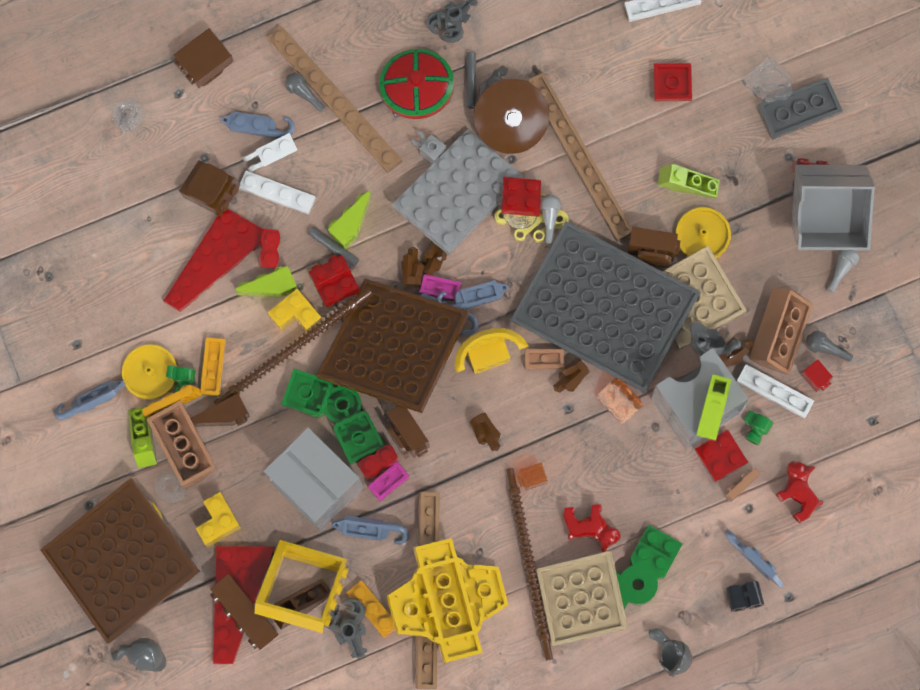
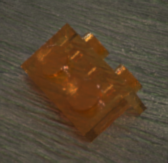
M617 378L611 381L596 396L622 425L643 407L640 398L636 394H632L628 390L627 384Z

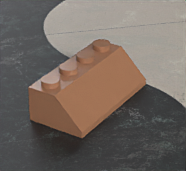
M773 288L749 359L762 367L790 375L813 304L790 289Z
M182 401L147 418L154 435L184 489H188L204 480L216 469Z

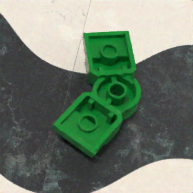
M293 369L281 405L317 419L326 416L335 424L333 431L350 465L376 453L380 448L384 447L368 412L362 411V401L357 391L342 386L334 388L332 383L318 379L316 375ZM342 401L348 403L347 408L344 410L337 408L338 404Z
M648 525L630 557L631 566L625 569L621 575L616 572L624 610L628 603L640 606L647 604L653 599L658 589L657 580L665 578L683 543ZM636 580L641 581L643 589L635 590L632 583Z

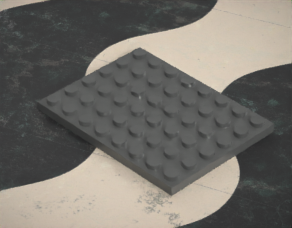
M566 221L510 321L646 393L701 292Z

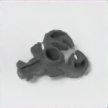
M464 0L457 5L450 2L444 6L447 12H433L426 21L429 30L438 35L435 27L438 26L440 31L442 29V20H444L446 30L443 33L445 35L440 34L439 37L447 43L458 42L463 38L464 34L462 22L467 23L471 16L467 13L471 5L477 6L478 1Z
M348 599L342 605H351L352 608L347 607L345 610L356 616L346 615L341 623L338 624L341 610L337 612V615L334 614L335 611L331 610V622L329 627L326 626V628L331 631L341 632V634L335 635L336 640L340 645L347 642L353 649L351 657L358 659L367 653V648H362L361 636L366 634L365 624L362 623L359 626V623L365 617L366 608L361 601Z

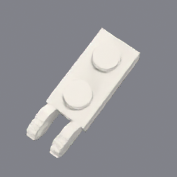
M287 133L255 149L256 151L244 156L243 159L244 161H249L255 156H259L261 161L252 164L248 168L251 172L297 151V148L290 133Z

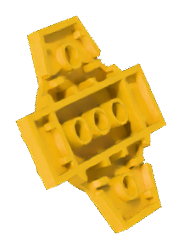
M452 538L413 548L418 568H416L410 581L387 595L396 634L423 636L439 644L444 663L483 653L478 637L483 621L509 605L499 567L467 565L463 562L464 560L457 557Z

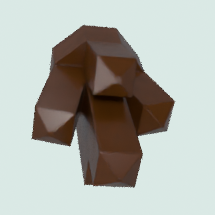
M433 241L426 248L421 259L423 264H426L424 272L427 275H433L434 272L440 270L443 261L447 258V254Z
M411 247L408 249V253L403 255V261L401 262L402 285L421 286L425 265L422 262H418V249Z
M733 337L728 343H726V345H728L733 340L739 339ZM747 338L741 342V347L733 350L731 354H721L719 357L728 368L742 363L743 357L753 347V340Z
M576 358L572 363L562 367V371L558 373L560 380L553 385L554 391L561 393L564 389H567V391L574 392L583 378L590 372L582 360Z
M486 412L474 417L469 423L475 432L478 443L481 445L487 443L492 451H498L501 446L498 442L501 433L492 424Z

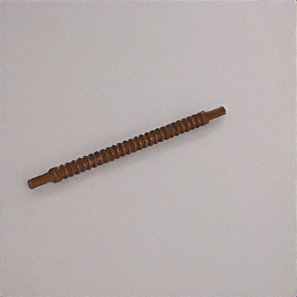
M368 288L356 298L349 299L346 305L343 304L342 308L338 307V311L334 310L333 315L329 314V318L325 317V321L321 320V323H317L316 327H312L311 331L307 330V334L303 333V337L299 336L298 340H294L293 344L289 343V347L285 346V350L281 349V353H276L277 356H272L271 360L267 359V363L263 362V366H258V370L254 369V373L250 372V375H246L245 379H241L240 383L236 382V386L232 385L229 387V391L214 401L215 405L237 393L240 395V391L244 392V388L248 389V385H253L252 382H257L258 378L262 379V375L266 376V372H271V368L275 369V365L279 366V363H283L284 359H288L289 355L293 356V352L297 353V349L301 350V346H306V343H310L311 339L315 340V336L319 337V333H324L323 330H328V327H332L333 323L337 324L338 319L342 320L341 317H346V313L350 314L351 310H356L358 305L373 295V293Z
M514 468L506 469L510 486L508 492L512 496L510 500L513 501L511 506H514L512 511L515 514L513 516L516 517L515 522L518 524L516 528L519 529L517 533L520 534L518 538L521 539L519 544H522L520 549L523 552L521 554L524 555V566L527 567L525 569L528 572L526 577H529L527 582H530L528 587L531 588L529 593H532L530 598L533 599L532 604L535 605L533 610L536 611L534 615L537 616L535 621H538L536 626H539L537 630L540 632L538 635L539 641H542L546 661L553 660L549 641L551 637L547 631L549 628L546 627L548 623L545 622L546 616H544L545 611H543V600L540 599L542 594L539 593L541 590L538 588L540 585L537 583L538 578H536L537 572H535V569L537 568L534 567L535 561L532 560L534 558L531 555L533 551L530 550L532 545H529V542H531L528 539L530 535L527 534L529 529H526V518L523 517L525 512H522L524 507H521L523 504L520 501L522 497L519 496L521 491L520 487H517Z

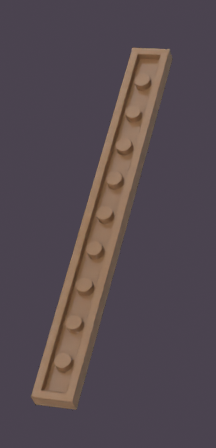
M282 26L267 36L268 41L297 73L305 77V82L387 173L402 162V159Z
M542 72L527 80L545 97L549 108V123L616 241L618 242L630 236L632 227L545 74Z
M419 493L418 546L439 541L440 493ZM416 636V689H437V644L427 637Z

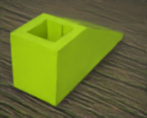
M675 164L661 167L658 179V186L672 191L717 198L720 183L719 179Z
M369 191L365 194L361 193L356 198V203L352 207L348 206L342 212L343 215L338 220L334 219L328 226L329 235L344 249L359 236L371 200V193Z
M279 266L273 270L274 272L268 275L266 273L256 277V280L251 282H242L235 289L239 296L282 298L298 288L289 267Z
M712 374L696 436L716 441L732 379Z
M147 406L128 410L133 455L138 468L157 465L152 429L142 411Z

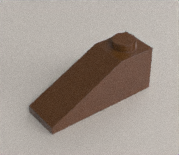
M237 393L191 417V420L195 427L234 426L236 424L239 426L246 423L250 415Z
M320 579L274 603V605L308 614L328 599L331 590L324 580ZM273 619L281 630L291 625Z

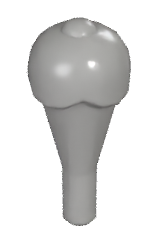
M548 194L541 199L540 209L542 210L546 227V243H553V230L558 211L561 210V201L557 196Z
M856 250L839 251L834 277L827 288L828 291L833 293L840 280L853 266L857 265L859 254Z

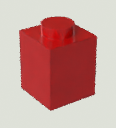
M816 360L801 374L815 392L820 389L824 391L832 384L830 381L833 376L819 360Z

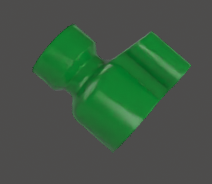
M167 365L166 377L178 383L174 393L180 391L181 387L194 383L196 370Z
M749 410L743 420L752 430L747 433L745 439L758 446L762 440V435H767L774 423L767 417Z

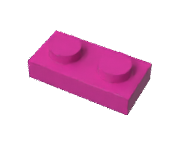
M424 274L420 294L425 293L437 298L441 292L445 291L446 295L442 299L455 302V295L460 291L461 282Z
M396 462L368 485V488L381 502L408 480L410 476Z

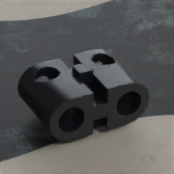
M759 581L726 588L731 612L758 608L765 605Z

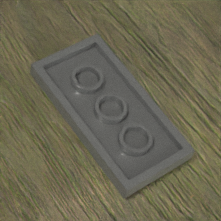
M828 77L758 104V109L772 140L838 115L843 111Z

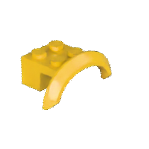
M492 328L481 331L469 337L458 349L454 363L455 371L458 373L465 370L464 361L466 355L474 374L510 362L505 339L515 343L519 350L529 346L521 335L509 329Z

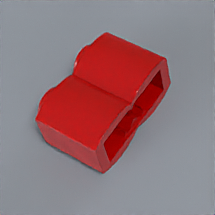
M264 229L260 235V246L262 249L258 256L260 268L274 269L277 267L279 262L277 248L280 244L279 230Z
M386 445L380 448L375 455L363 458L358 466L365 479L371 480L380 475L383 470H388L396 462H399V457L392 445Z

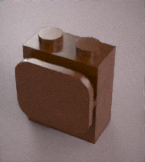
M210 28L173 54L176 60L174 62L176 67L180 71L184 70L187 74L185 77L191 85L195 84L198 88L208 85L220 76L227 66L234 62L232 55Z
M198 160L179 192L185 199L221 217L228 209L232 198L238 193L240 184L225 171Z
M632 226L628 254L637 256V259L650 266L667 268L670 267L671 261L673 262L674 256H678L681 240H677L678 234Z
M397 406L387 412L388 420L394 428L392 429L390 425L387 426V432L405 459L408 458V452L411 453L413 458L416 456L420 458L428 452L427 449L430 448L429 441L408 409Z

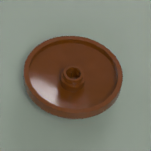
M519 78L501 79L486 87L478 97L474 107V125L483 142L493 150L505 154L521 153L535 146L544 136L549 123L548 104L543 94L528 81Z

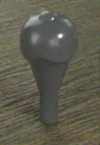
M300 73L289 74L285 81L287 91L310 102L321 112L325 106L313 95L305 82V77Z
M814 331L806 338L808 349L814 353L821 352L835 355L848 362L853 358L852 354L841 350L821 331Z

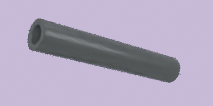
M468 52L466 108L472 109L476 104V53Z
M315 227L309 231L308 235L336 255H343L345 261L353 267L359 262L357 257Z

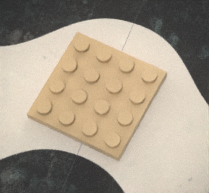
M709 246L663 271L701 292L675 339L680 350L691 344L690 326L694 322H699L709 329H718L747 312Z
M612 551L536 569L552 646H559L628 629Z

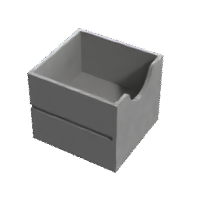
M795 165L792 231L798 250H870L875 186L867 165Z
M713 348L700 356L701 366L681 380L675 381L668 377L657 384L651 399L665 420L670 422L669 426L685 449L703 438L696 436L712 374L732 379L720 426L741 413L748 401V397Z
M309 428L264 470V473L270 477L269 481L320 532L364 489L360 478Z

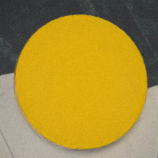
M699 207L686 212L676 227L677 240H681L680 251L686 257L709 246L717 259L724 254L730 243L731 229L728 221L720 212L712 208Z
M152 344L143 345L134 349L126 357L122 366V379L127 389L134 396L143 400H156L167 395L176 384V381L166 377L167 365L178 366L172 354L165 348Z

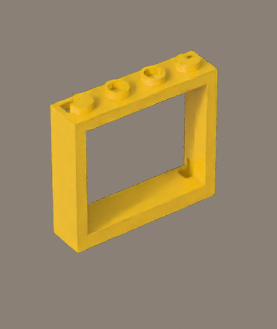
M279 540L257 597L254 614L323 633L325 626L329 627L332 618L330 615L331 610L335 611L338 599H335L336 595H340L342 592L343 583L341 581L343 578L346 579L349 569L346 568L347 559ZM284 557L337 572L321 618L267 603Z

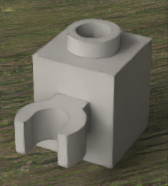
M418 132V136L422 140L416 142L413 139L412 144L420 148V156L433 164L446 151V145L433 135H430L426 140L425 135L422 132Z

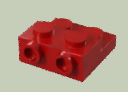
M343 255L332 256L327 263L323 265L316 264L309 271V275L326 308L360 292V288Z

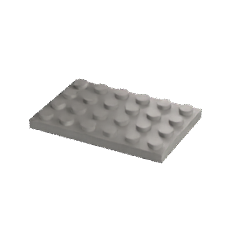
M467 129L393 203L392 207L446 254L450 255L502 202L503 177L524 178V176Z

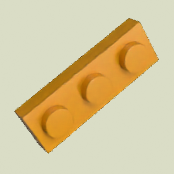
M206 337L200 389L202 395L220 397L225 339Z
M192 385L183 386L180 388V391L167 394L160 401L149 403L148 407L142 409L144 417L149 418L179 401H182L184 405L202 396L197 387Z
M362 580L346 592L351 599H357L364 604L366 608L365 616L383 638L395 630L392 616Z

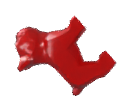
M791 461L787 466L788 481L785 490L778 492L775 496L780 502L792 498L801 504L800 512L793 515L797 523H801L810 518L812 512L817 507L823 505V501L818 499L808 485L809 475L816 467L806 466L800 461Z
M601 504L592 505L591 516L580 521L574 516V507L564 508V521L567 525L569 541L573 538H595L600 544L603 553L606 552L609 546L616 544L620 540L621 535L617 528L608 525L601 516Z

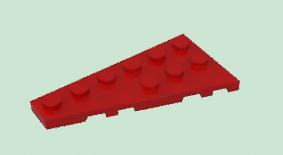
M229 209L221 217L217 216L163 302L179 312L183 311L201 293L213 286L218 279L224 277L252 251L259 248L260 235L264 229Z
M216 546L215 585L226 575L230 574L255 604L275 546ZM215 602L213 664H234L244 633L242 634L236 628L237 622L233 617L229 619L223 612L225 607L221 602L218 604Z

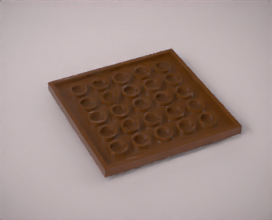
M364 279L360 292L357 293L356 297L368 288L373 295L360 303L356 310H351L350 314L347 313L317 373L318 379L423 413L469 313L460 308Z
M133 478L127 480L40 549L107 644L111 643L200 573V570Z

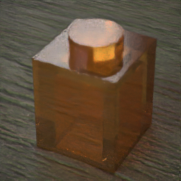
M542 462L519 470L518 482L520 487L524 486L525 491L548 484Z

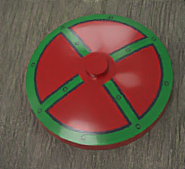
M425 49L406 50L395 55L384 66L379 79L381 97L385 105L401 117L408 119L431 117L444 109L452 98L454 92L453 72L447 61L435 52Z

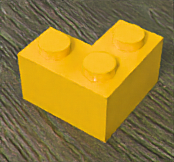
M298 289L267 312L269 318L281 332L296 320L306 332L307 330L311 331L312 327L315 328L316 324H320L322 320L321 316Z
M221 492L203 501L212 519L196 527V530L208 548L240 530L241 526Z

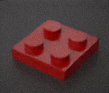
M654 63V102L692 101L691 63Z
M503 177L501 214L539 217L541 180Z
M729 430L717 435L716 441L709 440L695 448V452L715 483L748 464V460Z

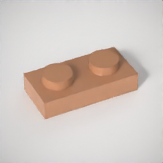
M525 349V370H554L564 367V349Z
M756 468L752 471L748 469L741 475L742 481L738 484L734 482L727 489L729 493L726 495V498L732 502L760 475V472Z

